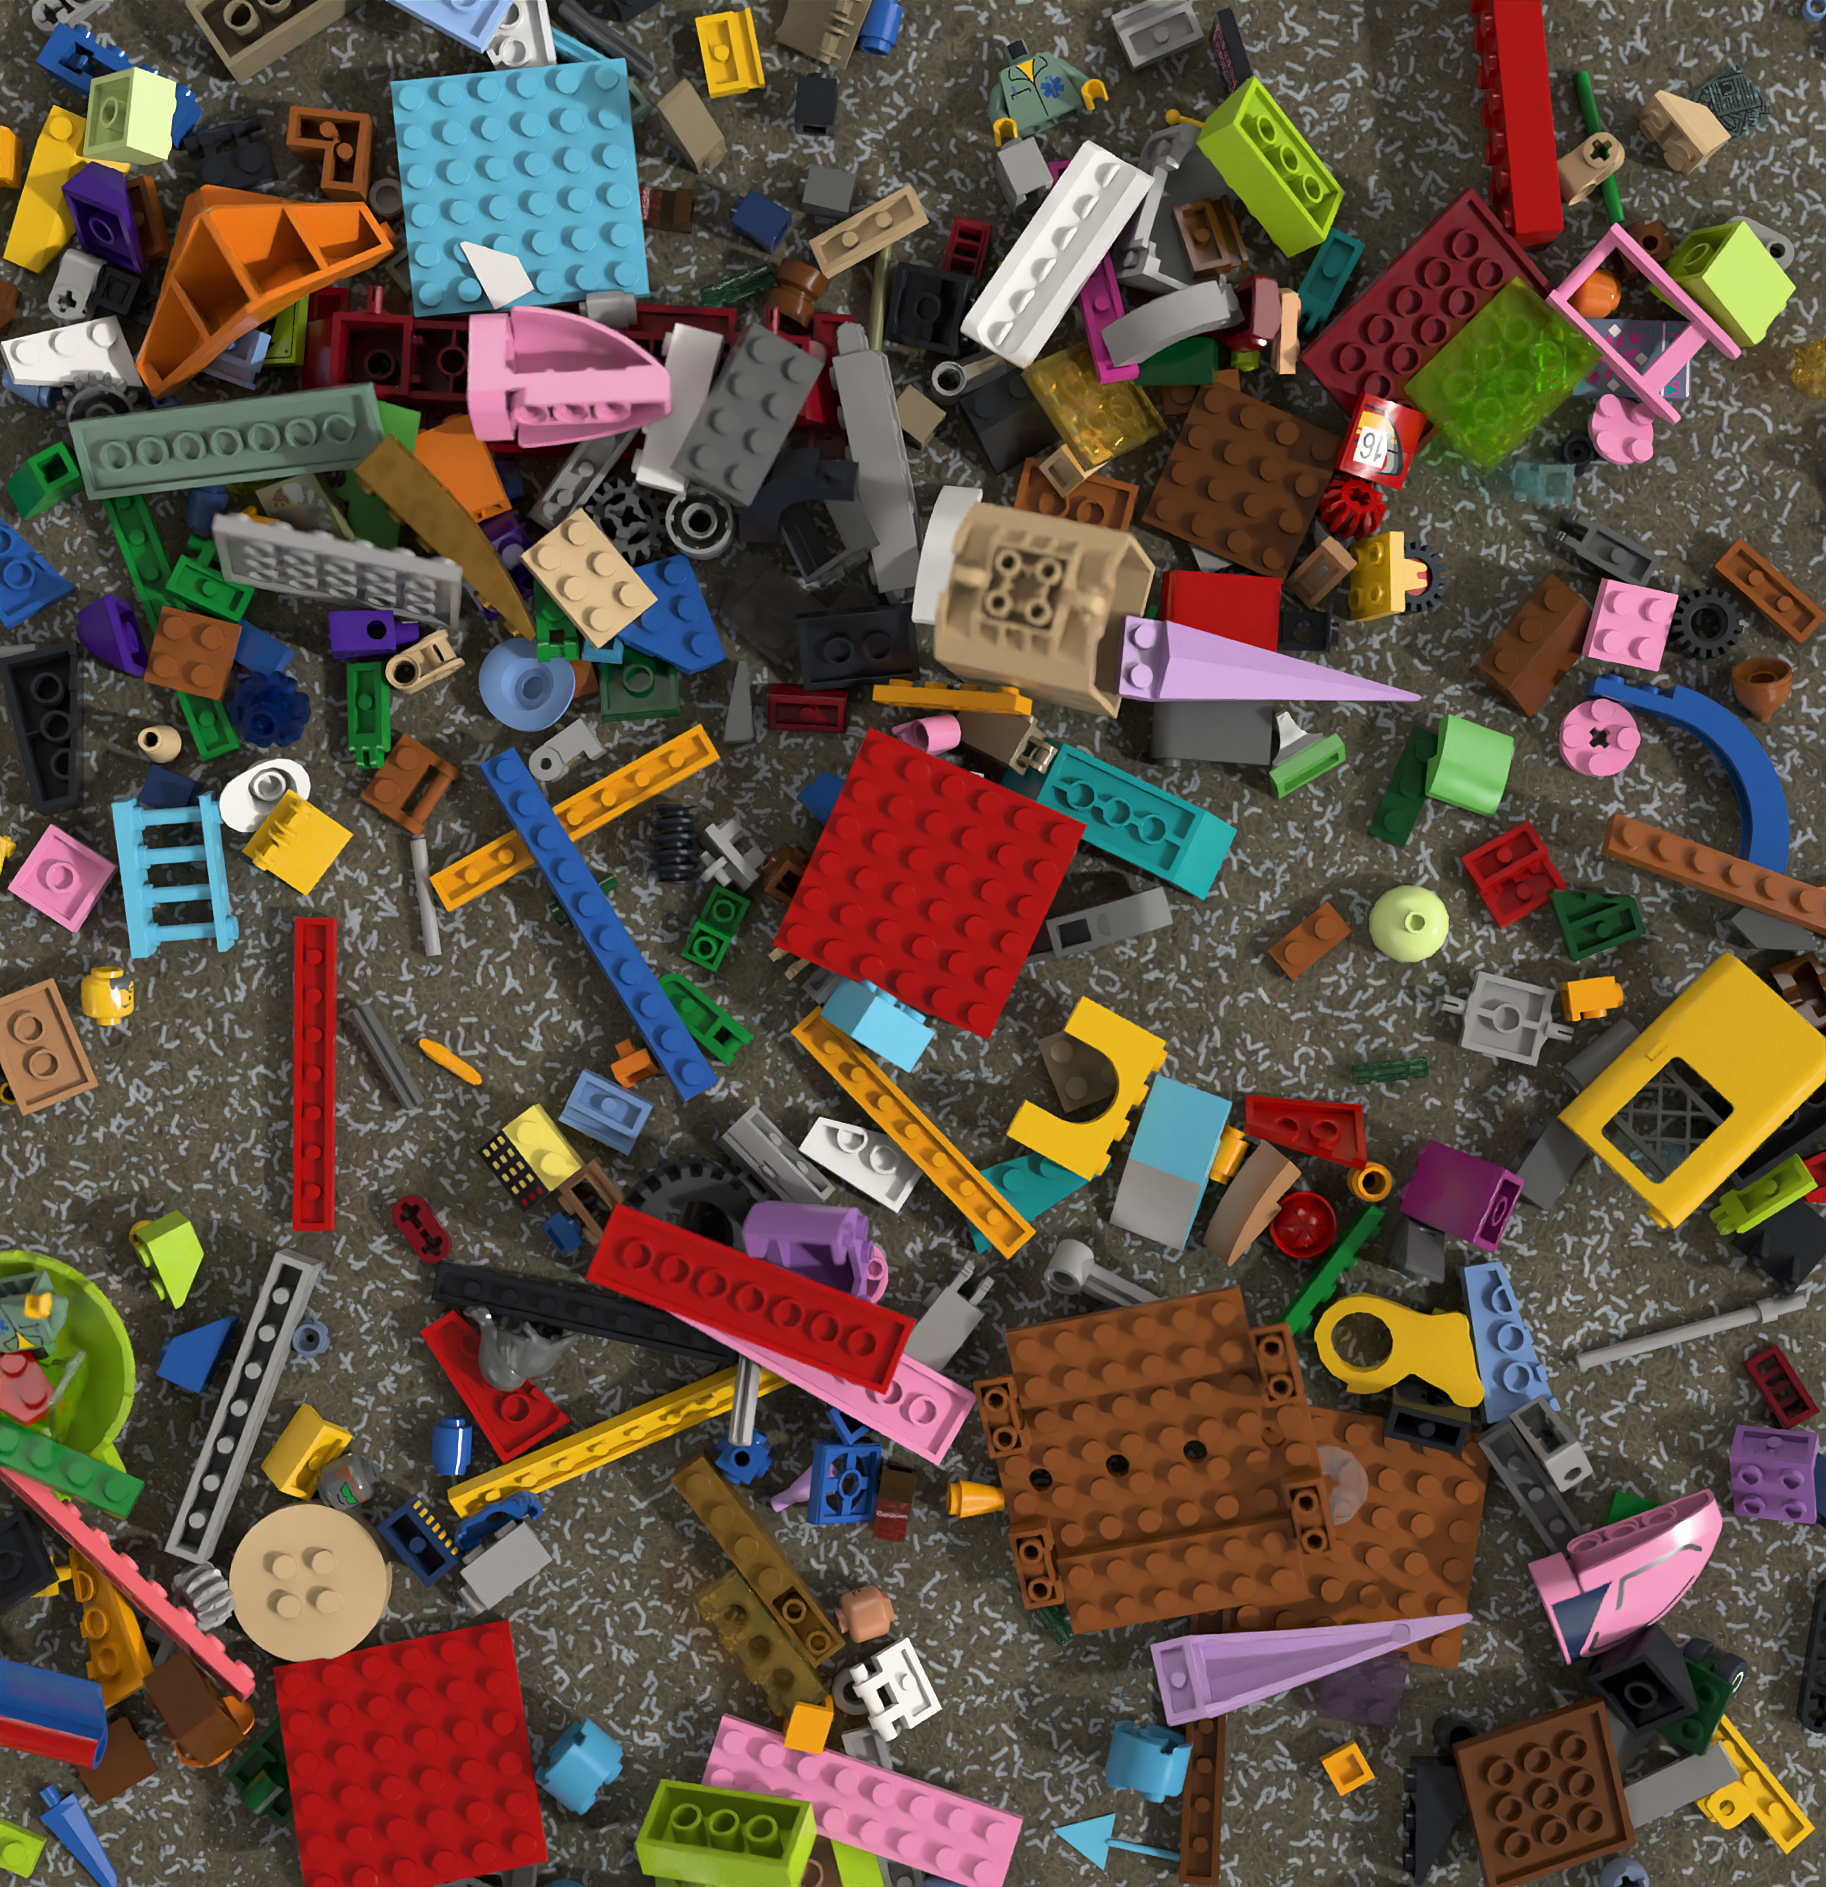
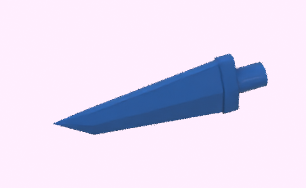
M52 1783L38 1793L49 1808L39 1816L41 1821L50 1828L102 1887H118L117 1874L86 1817L76 1794L72 1792L63 1799Z

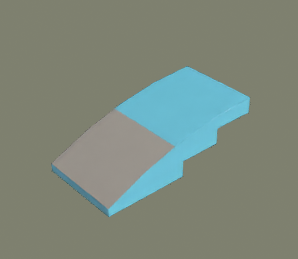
M1157 1074L1126 1163L1109 1223L1183 1251L1210 1179L1208 1175L1219 1148L1220 1136L1233 1102Z

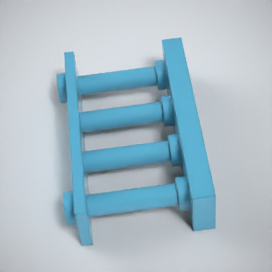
M207 791L200 795V806L144 810L142 806L139 807L138 797L121 798L111 803L132 959L148 958L157 951V946L164 941L216 937L218 952H225L234 945V940L238 939L239 927L237 918L235 916L231 917L220 824H223L224 820L221 818L219 810L220 800L216 798V791ZM202 822L205 845L149 849L147 845L143 844L142 830H145L146 826ZM207 860L208 884L154 888L153 884L148 882L147 869L151 865ZM212 899L214 922L159 926L157 922L154 923L152 908L155 907L156 903Z

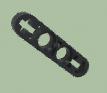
M1826 1580L1818 1585L1815 1592L1796 1708L1799 1722L1809 1731L1816 1734L1826 1733V1698L1820 1696L1819 1708L1825 1712V1716L1818 1717L1816 1723L1808 1716L1809 1710L1815 1711L1818 1705V1698L1811 1694V1690L1826 1695V1684L1818 1685L1813 1679L1814 1670L1820 1665H1826V1646L1821 1644L1819 1637L1823 1628L1826 1627V1617H1823L1824 1612H1826Z

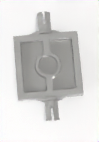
M1476 971L1472 991L1466 1000L1444 994L1441 1001L1452 1003L1456 1006L1440 1003L1441 1011L1444 1010L1462 1015L1463 1026L1457 1047L1531 1066L1537 1065L1541 1047L1548 1037L1570 1043L1573 1036L1561 1034L1558 1031L1568 1034L1574 1033V1027L1552 1022L1551 1006L1555 990L1482 971Z

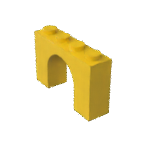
M1080 996L1062 1031L1097 1049L1110 1061L1116 1076V1091L1111 1104L1101 1115L1092 1120L1069 1122L1024 1099L1005 1133L1009 1137L1090 1181L1094 1174L1099 1177L1102 1175L1111 1158L1106 1153L1113 1139L1119 1142L1130 1123V1121L1125 1119L1132 1105L1137 1108L1139 1107L1149 1089L1144 1084L1151 1070L1156 1073L1159 1071L1168 1052L1163 1050L1166 1041L1092 1000Z

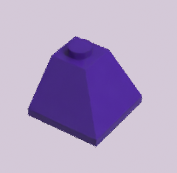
M91 161L61 187L81 248L86 252L143 274L147 269L134 210L127 189V182L122 172Z
M108 594L79 611L77 615L80 625L76 626V632L81 645L125 672L143 679L149 658L133 605L112 594Z

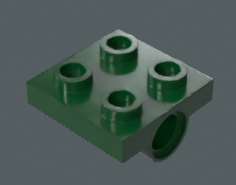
M279 1714L225 1774V1777L240 1789V1799L252 1812L260 1816L267 1814L279 1826L284 1828L294 1817Z

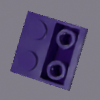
M507 510L477 523L499 554L523 601L533 596V575L519 560L520 556L533 545L512 510ZM466 579L462 582L488 622L501 615L495 607L491 611L486 609L473 595L476 589Z

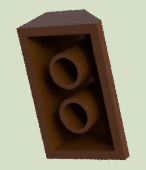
M1551 573L1540 580L1470 667L1469 671L1527 718H1530L1582 654L1592 612L1582 597Z

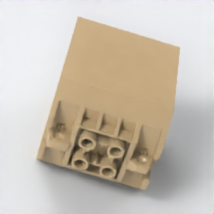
M975 501L958 527L954 537L951 552L955 557L946 592L940 591L935 610L934 658L966 684L983 686V689L995 691L996 686L1018 688L1020 696L1031 700L1116 719L1122 697L1113 696L1120 621L1124 616L1143 618L1156 567L1132 534Z

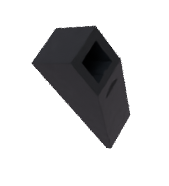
M1410 1756V1768H1404L1405 1793H1410L1409 1808L1403 1809L1404 1832H1409V1847H1403L1402 1864L1404 1872H1409L1415 1886L1423 1884L1464 1807V1796L1455 1757Z

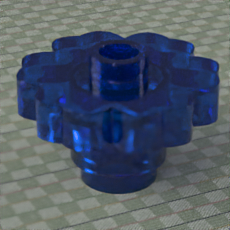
M256 671L249 677L242 679L236 688L237 695L229 703L231 722L236 727L244 728V739L250 743H255L260 748H268L273 742L279 747L285 748L301 738L304 732V725L312 715L311 707L309 706L310 698L306 693L297 691L298 682L295 678L286 676L280 671H273L267 678L265 674Z

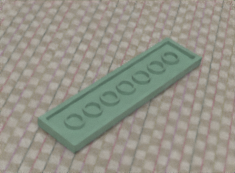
M372 382L75 419L68 423L88 500L353 469L385 438Z

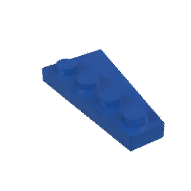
M0 517V620L5 628L9 630L75 593L76 590Z

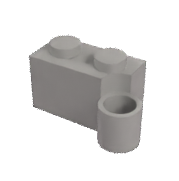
M513 1519L494 1533L497 1540L484 1549L479 1544L462 1558L466 1565L460 1569V1573L467 1582L456 1592L474 1616L479 1615L486 1609L492 1608L552 1561L550 1554L524 1520L518 1524Z

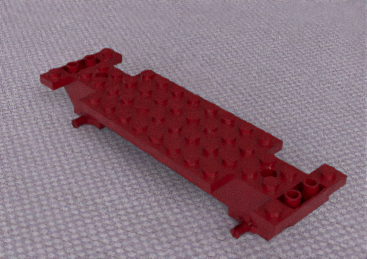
M369 285L366 288V309L350 313L351 292L348 288L324 287L309 294L301 391L372 382L376 400L421 413L418 429L425 428L430 430L442 425V421L451 415L458 413L466 415L470 413L468 405L470 315L427 320H415L413 316L392 315L382 310L384 288L376 285L375 288L373 285ZM636 303L638 325H629L628 330H614L645 350L663 367H665L667 357L662 356L664 339L667 332H674L676 323L723 335L725 345L716 379L740 333H736L738 312L734 308ZM579 304L545 307L546 309L580 316ZM773 306L772 322H770L771 307H763L764 328L824 363L789 431L808 432L807 448H819V460L834 461L839 459L840 461H846L847 430H842L839 424L837 407L842 405L839 390L834 391L831 385L829 368L834 367L832 358L840 356L837 342L839 338L836 331L845 322H853V315L814 313L812 341L810 336H792L779 331L781 308ZM511 311L496 312V313H486V314H506V313H507V314H508V317H511ZM379 361H391V368L387 374L382 376L374 375V367ZM642 427L617 461H633L636 450L644 449L647 435L642 434ZM515 432L514 440L485 441L490 454L568 458L580 442L521 448L518 442V432Z

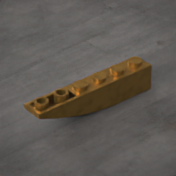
M390 432L356 466L354 472L359 475L356 482L370 496L374 497L378 494L388 504L385 509L396 522L402 526L407 522L418 533L415 539L427 552L433 554L437 551L443 558L455 562V566L462 567V582L466 579L476 589L473 593L475 598L489 611L495 607L505 617L502 621L503 625L515 637L520 638L523 635L531 642L536 637L535 625L517 586L495 548L474 518L453 493Z
M703 1448L673 1472L672 1483L811 1665L816 1668L846 1645L845 1640L782 1549L733 1484L719 1473L720 1467L715 1464L714 1459Z

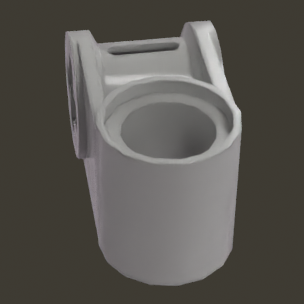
M72 248L66 251L61 260L55 284L48 298L49 309L56 317L60 318L65 326L88 322L94 319L98 305L92 303L91 300L105 266L111 267L109 261Z

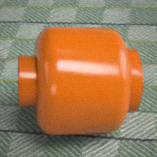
M1597 267L1571 295L1567 302L1583 318H1605L1619 304L1621 297L1620 281L1615 278L1614 273L1610 269Z

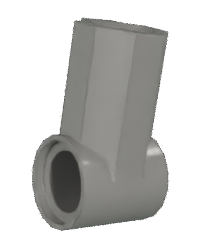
M986 349L956 362H942L936 366L932 374L929 388L931 397L940 405H954L962 397L975 392L1006 374L1005 361L1003 357ZM942 377H951L957 382L958 388L946 391L939 386L938 380Z

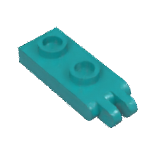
M1333 227L1330 228L1326 240L1322 243L1297 291L1298 298L1301 300V317L1304 315L1309 318L1303 330L1307 335L1311 334L1316 322L1322 325L1325 324L1366 245Z

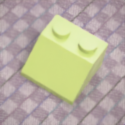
M137 67L91 79L83 157L138 165H149L168 160V154L172 147V137L170 136L172 117L176 110V82Z

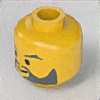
M104 966L92 968L91 974L85 976L81 982L82 1012L89 1017L96 1018V1024L98 1025L120 1024V1017L131 1014L134 1009L133 978L123 973V968Z

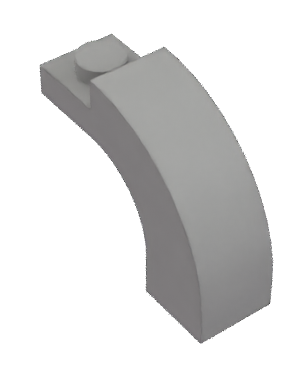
M1215 280L1187 287L1156 299L1124 315L1100 332L1114 366L1121 367L1142 363L1160 350L1187 337L1202 332L1235 327L1245 319L1231 284L1217 285Z

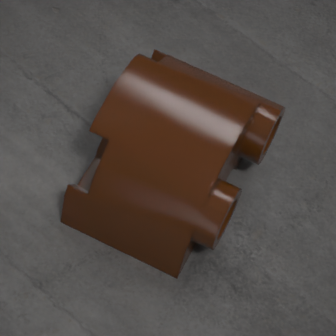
M1811 951L1770 968V982H1775L1782 994L1783 1000L1816 1030L1826 1027V963H1819Z

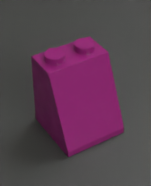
M1430 1139L1428 1145L1423 1146L1416 1157L1415 1167L1417 1170L1412 1181L1407 1182L1402 1189L1399 1199L1401 1203L1399 1211L1494 1253L1526 1180L1497 1165Z

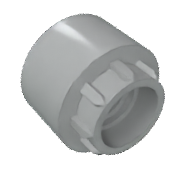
M701 486L688 488L686 496L676 495L666 512L668 534L675 547L689 558L696 560L715 558L724 553L734 539L736 524L729 503ZM698 515L710 517L711 525L709 529L701 533L693 531L690 528V524L694 517Z

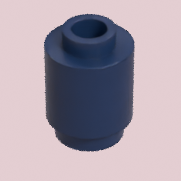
M226 484L189 488L184 522L192 526V532L207 536L214 535L212 529L216 514L226 516L229 497Z

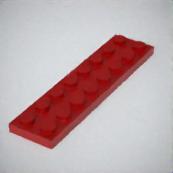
M618 1202L615 1203L586 1275V1279L885 1396L916 1322L914 1318L759 1257H749L746 1252Z

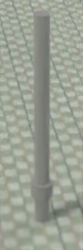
M1802 1293L1772 1300L1770 1297L1754 1301V1306L1577 1354L1574 1356L1577 1368L1583 1370L1759 1321L1761 1324L1777 1320L1778 1315L1806 1308V1300Z

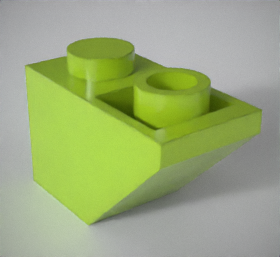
M175 1210L134 1231L139 1243L134 1249L143 1267H149L154 1278L149 1280V1284L159 1301L165 1299L171 1306L177 1309L183 1306L204 1253L191 1222L178 1210Z

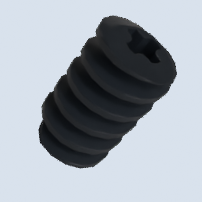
M660 803L651 806V812L661 816V819L651 821L650 827L661 832V834L649 838V843L659 847L660 850L648 853V858L659 863V865L648 868L647 874L657 878V883L696 884L695 879L685 874L688 871L697 869V864L686 860V857L698 853V849L688 845L687 841L699 837V833L688 829V825L700 822L699 817L689 813L690 809L699 806Z

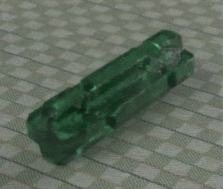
M764 263L754 267L751 273H748L746 270L718 281L719 285L716 287L711 284L701 288L699 291L704 307L717 308L722 306V301L726 300L729 303L756 292L755 288L760 287L762 290L772 286L775 283V278L770 266Z
M1422 1056L1409 1058V1061H1406V1059L1373 1062L1372 1065L1360 1063L1352 1065L1351 1075L1355 1085L1371 1084V1081L1382 1083L1408 1080L1409 1076L1412 1079L1425 1078L1429 1076V1064L1427 1058Z
M1018 1581V1582H1017V1588H1018V1590H1019L1020 1593H1021L1020 1584H1019V1581ZM1057 1605L1033 1609L1045 1628L1051 1629L1049 1631L1050 1635L1058 1645L1061 1646L1074 1637L1072 1626L1067 1619H1062L1063 1614Z

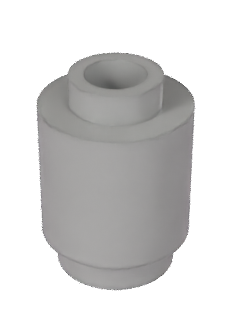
M624 290L586 293V302H579L580 316L612 330H628L629 325H638L634 293L624 294Z

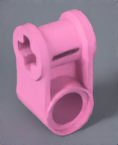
M951 714L918 719L892 728L893 735H897L899 740L934 756L958 746L961 737L958 721Z

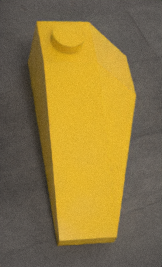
M53 105L35 147L3 255L4 260L40 275L70 243L71 237L76 230L61 187L91 161L114 168L122 172L124 178L126 177L131 166L130 163L83 157L87 119Z

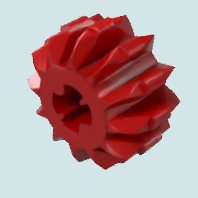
M1344 473L1338 479H1333L1332 482L1327 484L1324 494L1319 499L1317 509L1322 512L1320 522L1330 525V533L1339 532L1343 541L1352 537L1359 542L1366 535L1370 536L1371 533H1374L1380 526V521L1385 515L1387 508L1382 503L1384 493L1374 491V482L1367 484L1363 482L1362 477L1356 476L1351 478L1348 474Z

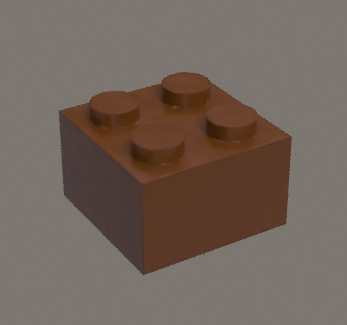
M184 1650L142 1678L149 1692L144 1695L146 1703L156 1716L161 1715L166 1723L161 1726L164 1735L173 1747L178 1745L188 1760L195 1757L206 1767L246 1738L212 1678Z

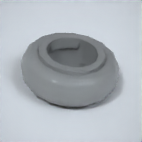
M853 1666L841 1670L833 1680L831 1687L833 1701L844 1713L862 1715L868 1712L863 1699L852 1701L844 1693V1686L848 1682L853 1681L849 1671ZM866 1668L869 1676L873 1673ZM878 1688V1689H876V1691H877V1693H878V1695H879V1694H880V1689Z

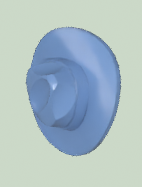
M525 637L511 638L497 645L486 656L479 673V690L484 704L498 720L519 731L535 732L554 724L566 711L574 695L575 675L570 662L566 661L565 657L551 658V662L539 663L537 639L534 638L530 642Z

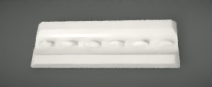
M1090 140L1086 141L965 317L960 332L1024 371H1027L1154 183L1155 178L1122 161Z

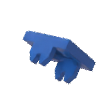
M819 1437L818 1443L814 1445L807 1523L829 1525L874 1521L882 1443L876 1441H855L845 1447L840 1437H830V1439ZM844 1454L842 1469L837 1473L836 1477L828 1478L829 1466L837 1457ZM856 1457L859 1458L863 1467V1476L855 1469ZM848 1473H852L854 1477L853 1488L849 1493L844 1494L842 1490L843 1479ZM826 1491H835L839 1497V1506L827 1505ZM858 1495L857 1499L852 1504V1499H854Z

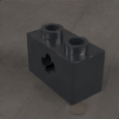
M1403 1380L1390 1386L1383 1409V1436L1461 1455L1471 1425V1407L1458 1406L1453 1402L1448 1393L1443 1390Z

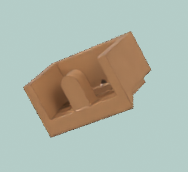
M599 1157L594 1158L557 1187L562 1193L557 1197L560 1204L571 1216L577 1212L586 1224L581 1230L594 1247L599 1245L604 1230L572 1188L587 1178L611 1211L616 1202L622 1203L625 1198L621 1192L622 1187L617 1182L614 1183L600 1166L603 1162Z

